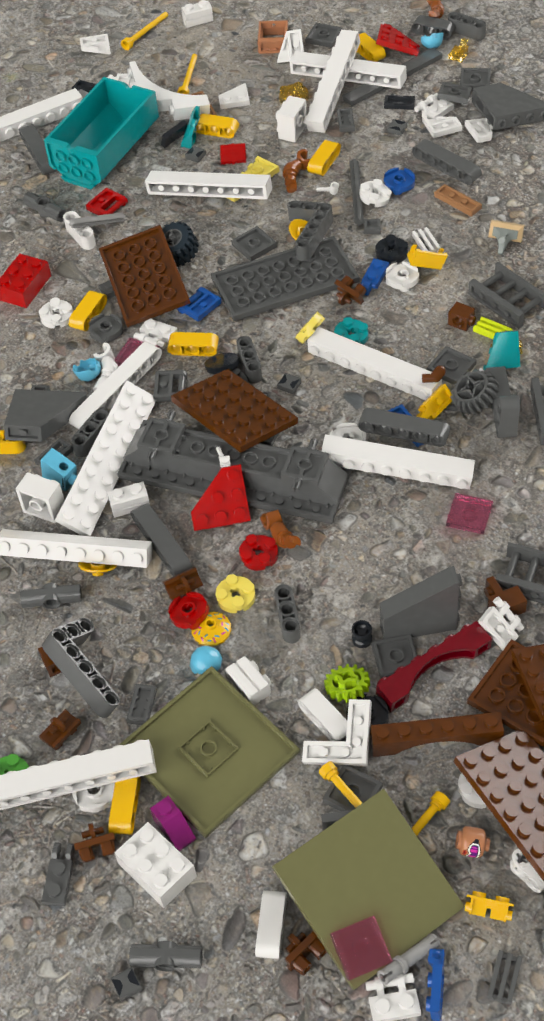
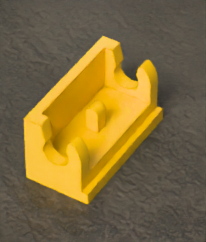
M412 245L407 253L411 266L441 270L448 257L443 248H440L438 253L422 251L416 249L417 245Z

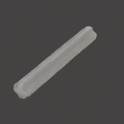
M123 213L73 218L70 219L69 226L71 228L119 223L125 221V215Z

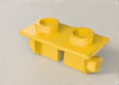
M473 891L472 895L467 894V897L471 898V902L466 901L464 911L469 912L470 915L485 917L486 909L488 908L491 909V919L504 922L512 920L513 911H509L508 908L509 906L514 907V904L509 903L510 898L496 896L495 900L486 898L487 893Z

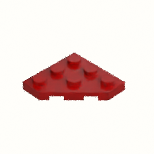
M390 24L380 25L376 41L377 45L418 56L420 46L396 28H393Z
M241 464L221 467L191 511L194 531L251 521Z

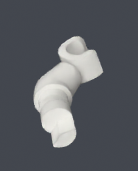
M103 343L104 353L100 355L97 353L93 354L94 358L102 366L101 377H99L93 391L119 367L114 361L115 357L108 343Z

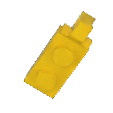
M445 383L441 384L418 408L420 413L416 417L434 420L452 402L451 392Z

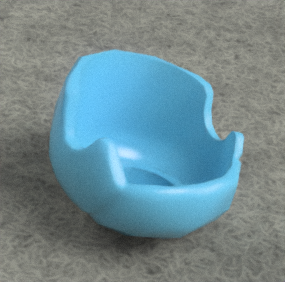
M432 33L430 37L426 35L421 37V44L430 49L438 48L443 41V33Z
M89 358L85 361L80 360L79 366L73 365V372L81 381L89 382L100 374L101 364L95 358Z
M200 646L191 655L189 666L194 674H203L211 666L218 671L221 668L222 656L217 649L211 646Z

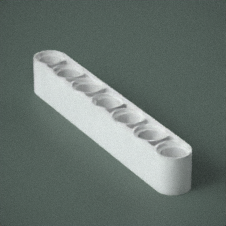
M147 341L143 342L71 414L69 418L70 425L80 429L94 411L105 409L108 412L112 408L126 380L135 385L161 358L162 350Z

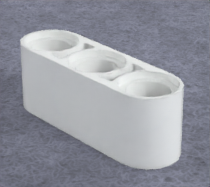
M74 211L66 212L63 218L67 232L83 249H93L96 246L93 230L89 226L71 228L69 226L70 219L81 217Z
M312 689L297 700L304 714L330 741H342L346 738L347 720L318 689Z
M263 890L256 939V957L280 959L287 892Z

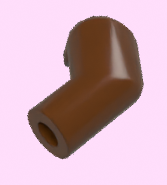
M439 365L431 374H422V383L439 382L446 373L445 367Z

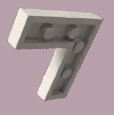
M349 699L346 742L304 741L302 763L324 765L332 761L335 765L368 766L371 700Z

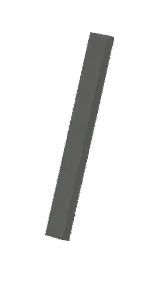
M431 48L401 65L406 66L408 77L440 60L442 53ZM363 84L342 95V100L353 106L387 87Z

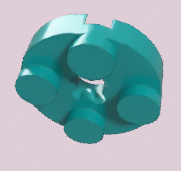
M346 317L334 328L335 334L364 345L368 341V325L360 320Z

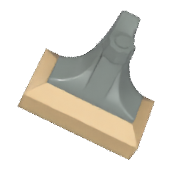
M491 220L488 237L498 240V254L503 255L510 241L522 242L525 225Z

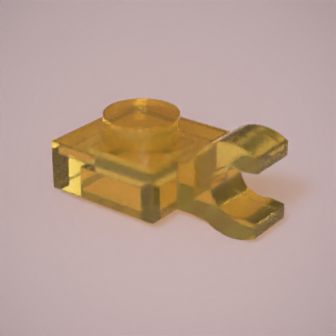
M462 38L460 46H454L449 53V59L463 62L468 55L469 46L467 42L469 39Z

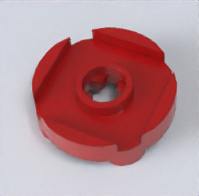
M250 534L246 536V540L241 543L239 548L240 560H242L245 567L254 571H262L270 564L271 566L274 565L278 559V547L275 539L266 535ZM261 550L263 553L256 555L255 551Z
M189 592L186 593L187 596L182 598L180 596L176 597L171 602L168 612L172 623L176 627L195 630L206 619L210 607L202 594Z

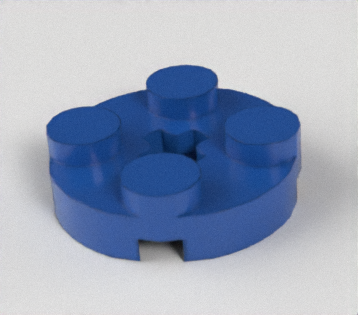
M399 167L392 168L384 174L383 184L394 195H401L403 192H407L415 187V175L407 168H404V170H399Z

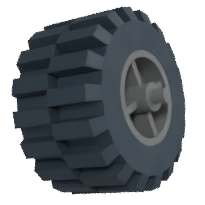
M180 221L164 225L165 227L162 230L176 266H184L186 262H191V259L196 256L195 253H198L197 247H199L198 240L191 228L186 223H181Z

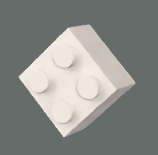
M288 96L286 101L283 102L282 107L276 112L279 139L290 142L297 141L307 126L305 124V116L307 115L306 99Z
M27 472L16 487L23 512L56 523L54 520L65 501L60 483Z

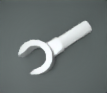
M332 182L330 187H318L317 192L327 191L332 195H336L339 183Z
M217 447L220 467L231 466L230 455L224 456L221 448Z

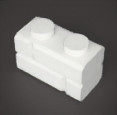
M201 0L199 3L187 4L181 7L183 22L186 28L213 21L212 6L209 1Z
M144 482L107 491L114 518L130 514L132 510L146 503L150 504Z
M244 656L226 668V677L229 682L254 706L271 694L270 685L272 683L266 674L261 675L255 661H249Z

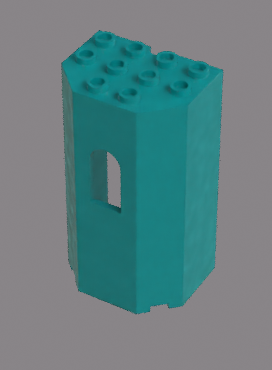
M103 77L44 139L49 165L62 174L61 178L65 182L90 190L94 188L159 118L156 92L135 85L129 88L128 84Z

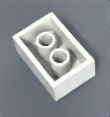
M149 822L114 852L118 864L163 908L197 877L194 865Z

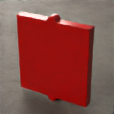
M245 143L220 145L221 164L234 165L235 163H246Z

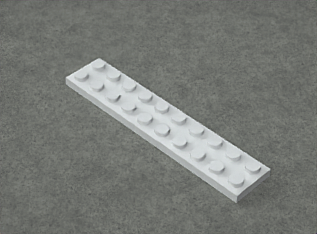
M126 380L54 521L81 536H91L108 501L107 491L114 489L119 478L117 473L124 461L123 457L136 431L140 428L143 420L148 419L156 402L152 394Z

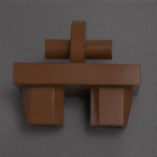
M347 275L341 281L337 279L334 282L338 286L337 290L340 291L336 294L339 297V304L344 305L348 303L350 305L352 300L362 305L364 302L362 297L366 292L363 285L358 283L352 289L351 286L354 284V281Z
M196 567L163 581L170 600H174L178 596L203 586Z
M65 709L57 718L53 717L50 720L51 724L39 735V738L52 749L59 750L63 745L62 743L77 731L81 720L71 715Z
M93 822L88 823L89 830L81 832L83 839L91 837V839L74 843L75 850L79 852L83 863L95 860L92 849L94 847L101 846L104 857L115 854L114 841H116L114 832L97 837L96 835L104 833L103 826L94 828Z
M314 931L307 937L303 932L297 937L292 933L287 936L290 944L285 948L289 953L285 958L287 962L286 967L291 972L295 969L304 976L312 967V964L306 957L312 953L319 960L327 951Z

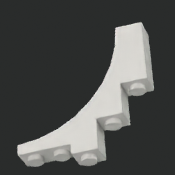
M135 61L129 62L127 74L128 78H131L130 88L135 85L155 91L158 112L169 111L170 115H173L174 121L190 119L195 106H200V114H210V103L207 94H180L161 88L142 74Z

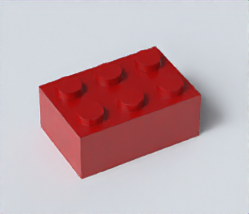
M19 253L0 277V301L27 308L51 277L48 261Z

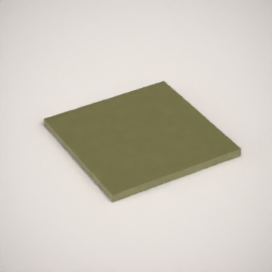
M212 666L119 744L127 745L137 740L149 739L153 748L157 772L144 775V777L164 797L169 796L182 815L204 838H207L300 753L298 746Z
M385 789L379 791L272 866V869L352 990L357 989L377 974L379 970L390 964L395 956L402 955L465 907Z

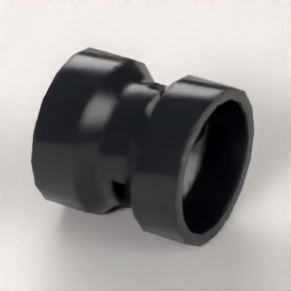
M365 620L356 621L351 629L352 642L358 648H367L372 642V626Z

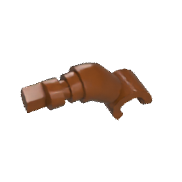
M426 0L431 7L429 17L440 19L445 12L441 0Z
M307 149L299 150L297 158L285 164L283 168V177L285 178L288 193H293L297 190V174L301 170H307L310 159H307Z
M278 509L261 515L260 520L266 530L270 529L272 537L279 547L291 549L296 545H301L300 538L293 535L284 525Z

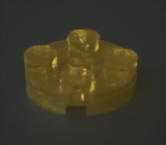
M296 82L280 87L279 100L282 104L288 96L307 100L309 99V92L301 82Z

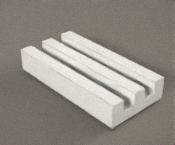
M427 227L424 228V231L419 229L417 233L412 231V237L422 251H428L425 247L426 245L430 250L429 252L438 253L441 247Z

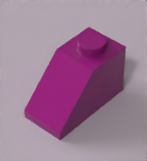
M169 796L150 808L153 820L178 851H181L196 840L181 811Z

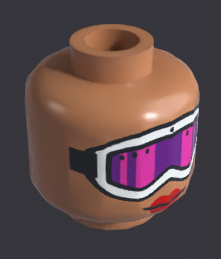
M464 826L461 831H457L455 848L459 849V853L462 856L481 858L484 851H489L490 838L486 837L484 829Z

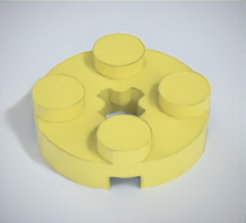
M317 311L295 338L303 344L325 318Z
M230 574L216 588V600L219 607L229 613H237V611L242 609L244 611L248 610L256 599L254 584L245 577ZM233 592H239V596L232 597Z

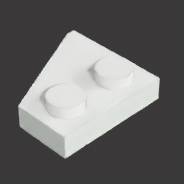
M301 29L286 31L277 64L289 62L296 51L304 52Z
M108 34L80 38L82 51L111 54Z
M246 83L218 95L220 109L250 105Z
M422 116V122L433 138L462 131V125L457 117L437 116L436 119H427V116Z
M487 118L465 120L464 126L477 143L491 141L493 126L488 124Z

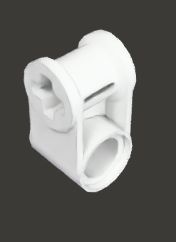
M520 849L514 850L510 861L511 871L534 892L541 893L544 889V881Z

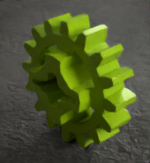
M346 664L345 668L339 665L338 670L331 669V674H326L327 680H324L326 694L330 695L332 700L337 698L339 703L342 699L349 703V699L357 700L358 696L363 698L364 692H369V687L371 686L368 672H365L363 667L358 669L356 664L353 667Z

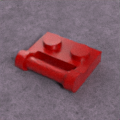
M105 188L86 204V210L96 215L113 214L121 206H125L128 200L125 196ZM117 201V202H116L113 206H111L107 211L105 210V209L108 208L113 202Z

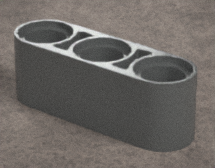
M459 12L448 14V20L452 21L456 27L454 33L475 40H483L485 38V21Z
M420 15L416 18L411 28L415 34L429 37L432 33H443V40H448L456 27L452 21Z
M241 336L236 341L239 360L248 382L258 383L262 380L260 360L252 339L249 336Z
M105 409L94 411L71 438L73 450L77 457H86L91 450L108 416V412Z
M281 584L275 588L274 594L282 637L287 643H296L299 641L301 634L293 591L289 585Z

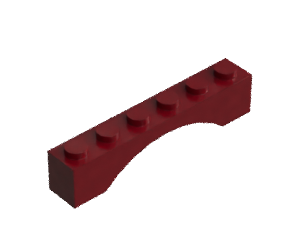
M478 621L471 625L469 623L464 625L460 632L455 635L450 634L445 638L444 642L439 645H433L424 655H417L411 660L410 664L405 667L400 666L389 677L381 678L377 682L376 695L386 702L390 713L408 702L414 684L427 670L448 660L474 659L490 649L492 643L491 636Z

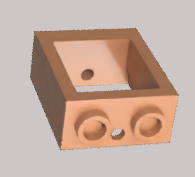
M288 20L259 21V54L280 53L286 31H289ZM264 35H284V37L264 38Z

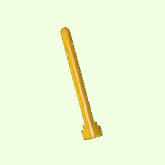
M162 13L132 37L124 38L121 41L122 48L124 50L131 49L136 40L167 18L168 13Z
M192 54L183 85L178 88L177 93L189 95L188 86L197 60V54Z
M332 761L324 764L319 770L322 778L329 782L332 781L355 808L361 805V800L338 776L339 772Z
M436 791L431 797L429 808L411 828L416 836L437 811L445 810L450 804L449 798L444 793Z

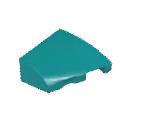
M195 106L191 113L181 147L191 148L196 142V126L200 119V106Z
M510 330L495 333L493 345L488 352L490 356L487 365L483 366L484 370L488 367L505 366L506 369L521 367L518 331Z

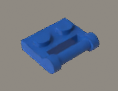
M200 287L189 298L191 303L177 308V310L181 314L185 313L199 322L218 307L222 301L217 295Z

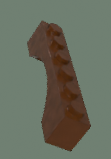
M500 712L370 725L373 757L396 755L412 747L435 742H466L482 746L503 737L504 728Z

